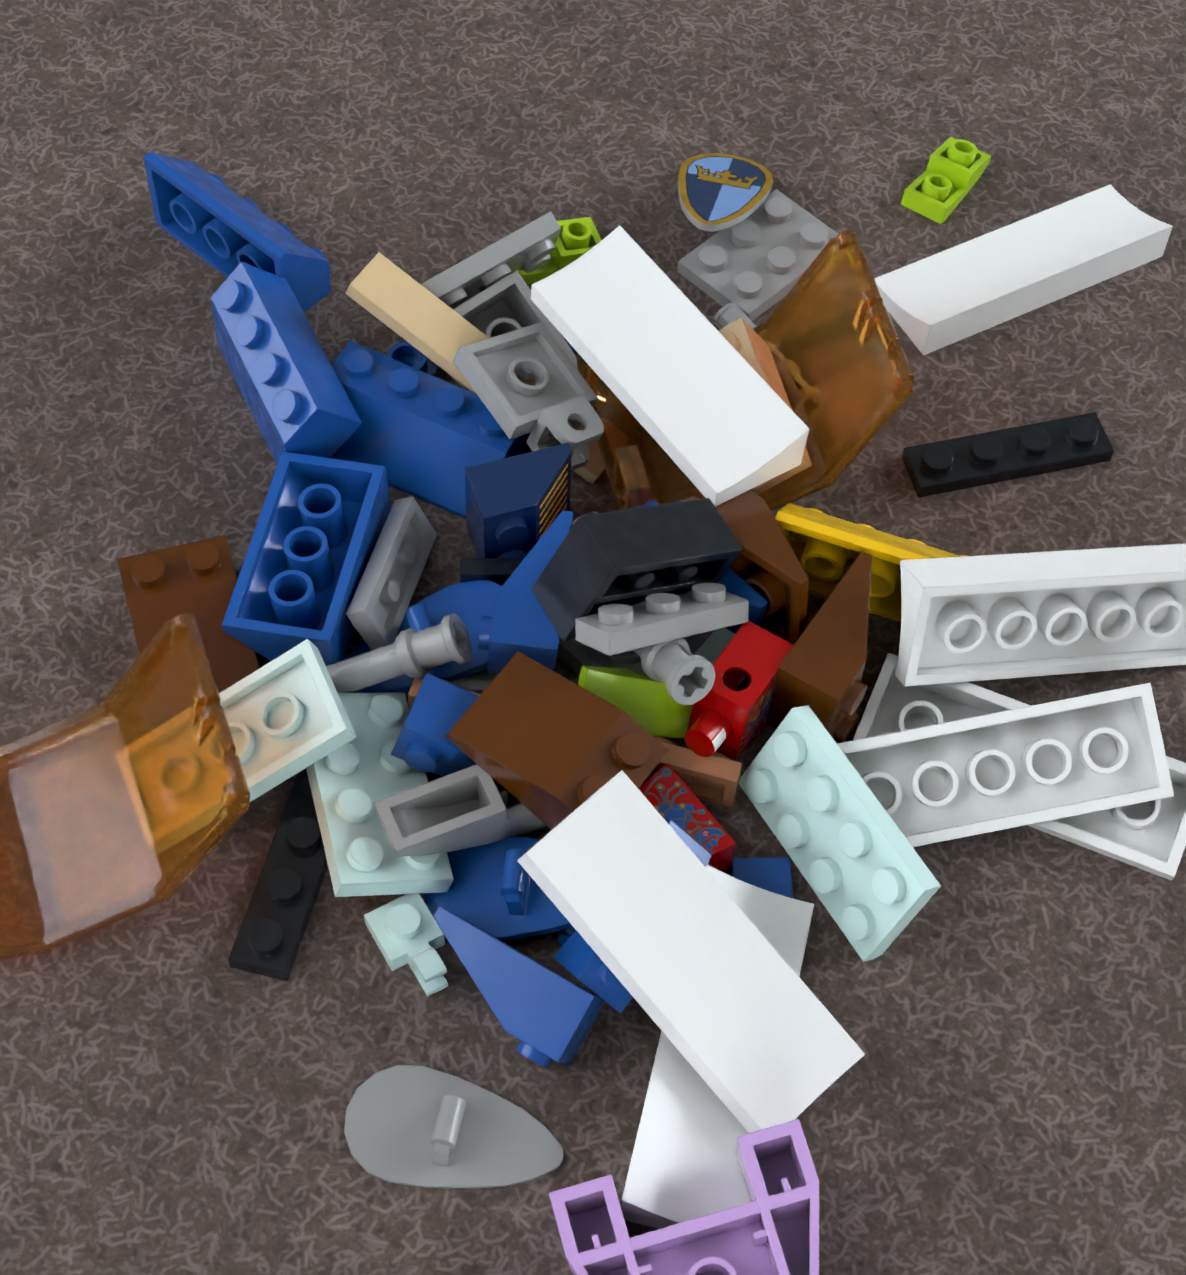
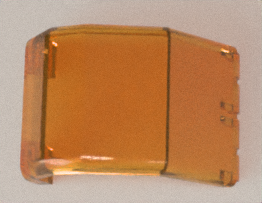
M852 230L843 231L836 238H831L764 324L753 328L770 348L793 412L809 428L805 447L812 466L759 494V496L764 498L771 511L834 485L913 392L914 375L903 348L899 346V338L888 311L882 305L883 299L869 266H867V260L858 237ZM577 352V370L598 397L594 410L603 422L604 432L597 442L618 511L636 505L643 506L652 499L659 505L668 504L675 500L685 501L699 490Z
M183 613L167 620L101 704L0 747V960L54 949L170 899L248 810L250 791L240 759L235 755L236 746L224 708L220 705V695L209 660L205 657L204 644L193 614Z

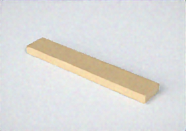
M378 252L351 282L345 294L476 394L453 360L460 347L489 339V337ZM517 375L521 382L527 385H534L535 382L532 379L524 380ZM582 423L578 430H585ZM604 428V432L599 440L586 443L590 451V459L587 464L573 470L592 484L624 444L606 428Z

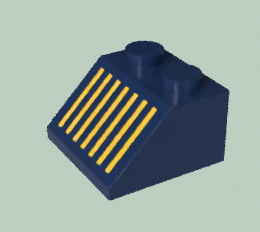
M569 443L465 468L466 525L477 558H525L562 510L570 511L572 451Z

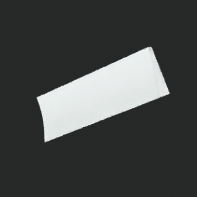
M1110 184L874 278L871 290L919 351L926 355L1162 257L1173 226L1140 211L1121 196Z
M620 225L577 260L554 274L532 284L530 299L704 497L710 498L715 507L801 465L809 428Z
M1186 543L900 560L901 632L895 676L904 687L1186 665Z
M888 653L853 740L1031 705L969 682L904 687L895 676L898 656ZM1166 756L1174 791L1173 797L1029 824L1027 826L1172 881L1186 846V763Z
M1151 683L837 743L912 847L1174 796Z
M623 770L594 792L517 860L748 1133L795 1120L816 1098L865 1055Z
M707 865V870L795 973L800 976L814 904L756 887ZM662 1031L621 1199V1210L624 1220L659 1229L752 1202L737 1156V1137L749 1133Z

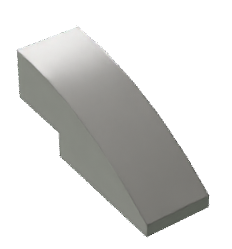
M477 764L374 802L376 812L396 857L462 850L490 844L509 836H518L547 826Z

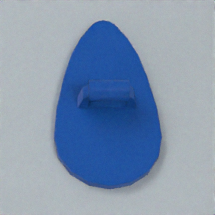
M474 580L451 584L409 607L396 636L401 631L410 628L418 632L441 624L444 616L455 613L461 618L468 630L472 644L471 661L462 664L451 661L430 668L428 674L451 682L484 670L488 665L489 650L478 649L481 617H493L495 595L502 586L490 580ZM363 641L347 659L369 652L371 649ZM404 674L351 693L409 692L414 677L411 678Z
M509 836L490 844L447 852L454 878L448 892L425 893V904L432 916H434L440 906L501 941L537 936L573 927L517 861L540 840Z

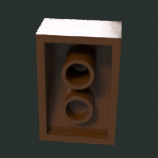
M750 489L716 506V509L743 549L730 568L769 602L761 628L794 645L806 629L809 578L766 501ZM698 491L685 501L706 498L700 491Z
M226 535L117 559L157 727L172 723L259 669L255 651L225 633L222 628V623L237 582Z
M864 551L859 554L778 666L768 725L777 729L792 708L809 705L834 741L839 743L847 742L852 735L860 718V715L856 714L855 711L867 690V685L861 683L867 656L872 556Z
M519 651L445 735L446 738L551 829L556 827L621 770L639 788L668 752L665 746L625 711Z

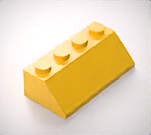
M791 503L778 510L775 517L809 578V594L828 599L859 554L864 551L872 556L869 613L901 622L900 560L966 556L927 546L918 540L905 539L888 534L866 524H856L833 517L818 509L804 508Z

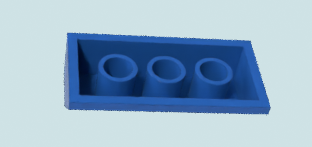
M153 152L143 157L156 224L228 278L241 262L285 278L303 312L331 292L330 265L324 254L317 248H310L296 238L283 223L274 222L262 213L253 201L248 198L243 199L229 189L216 174L210 175L191 161Z
M241 262L211 296L218 347L277 464L282 451L330 458L357 430L362 422L287 280Z
M352 341L348 342L332 363V367L362 424L330 458L385 466L388 486L466 519L465 468L530 452V447L526 443L530 433L510 440L478 395Z
M282 451L222 623L225 633L270 661L306 639L319 649L326 666L344 660L354 629L346 613L391 508L385 466Z

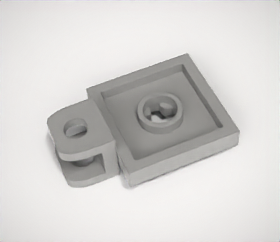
M542 322L458 349L453 360L454 364L510 440L530 433L526 443L532 451L569 443L572 451L571 471L587 464L590 459V451L586 443L599 440L604 432L603 422L594 410L598 397ZM517 375L524 380L532 379L535 382L534 385H527L521 382ZM581 423L583 424L585 430H578Z

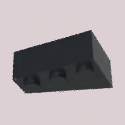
M710 498L692 501L675 500L668 504L648 507L636 505L625 510L605 513L592 511L579 516L572 522L569 527V533L534 584L532 591L560 638L565 642L576 638L575 618L597 614L598 608L603 605L625 604L632 606L646 601V597L651 594L670 593L679 595L692 592V586L695 584L718 583L743 549Z

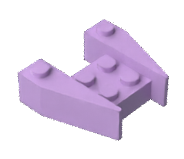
M792 1120L737 1137V1156L752 1202L629 1238L612 1174L550 1192L549 1197L565 1256L573 1275H819V1179L800 1120Z

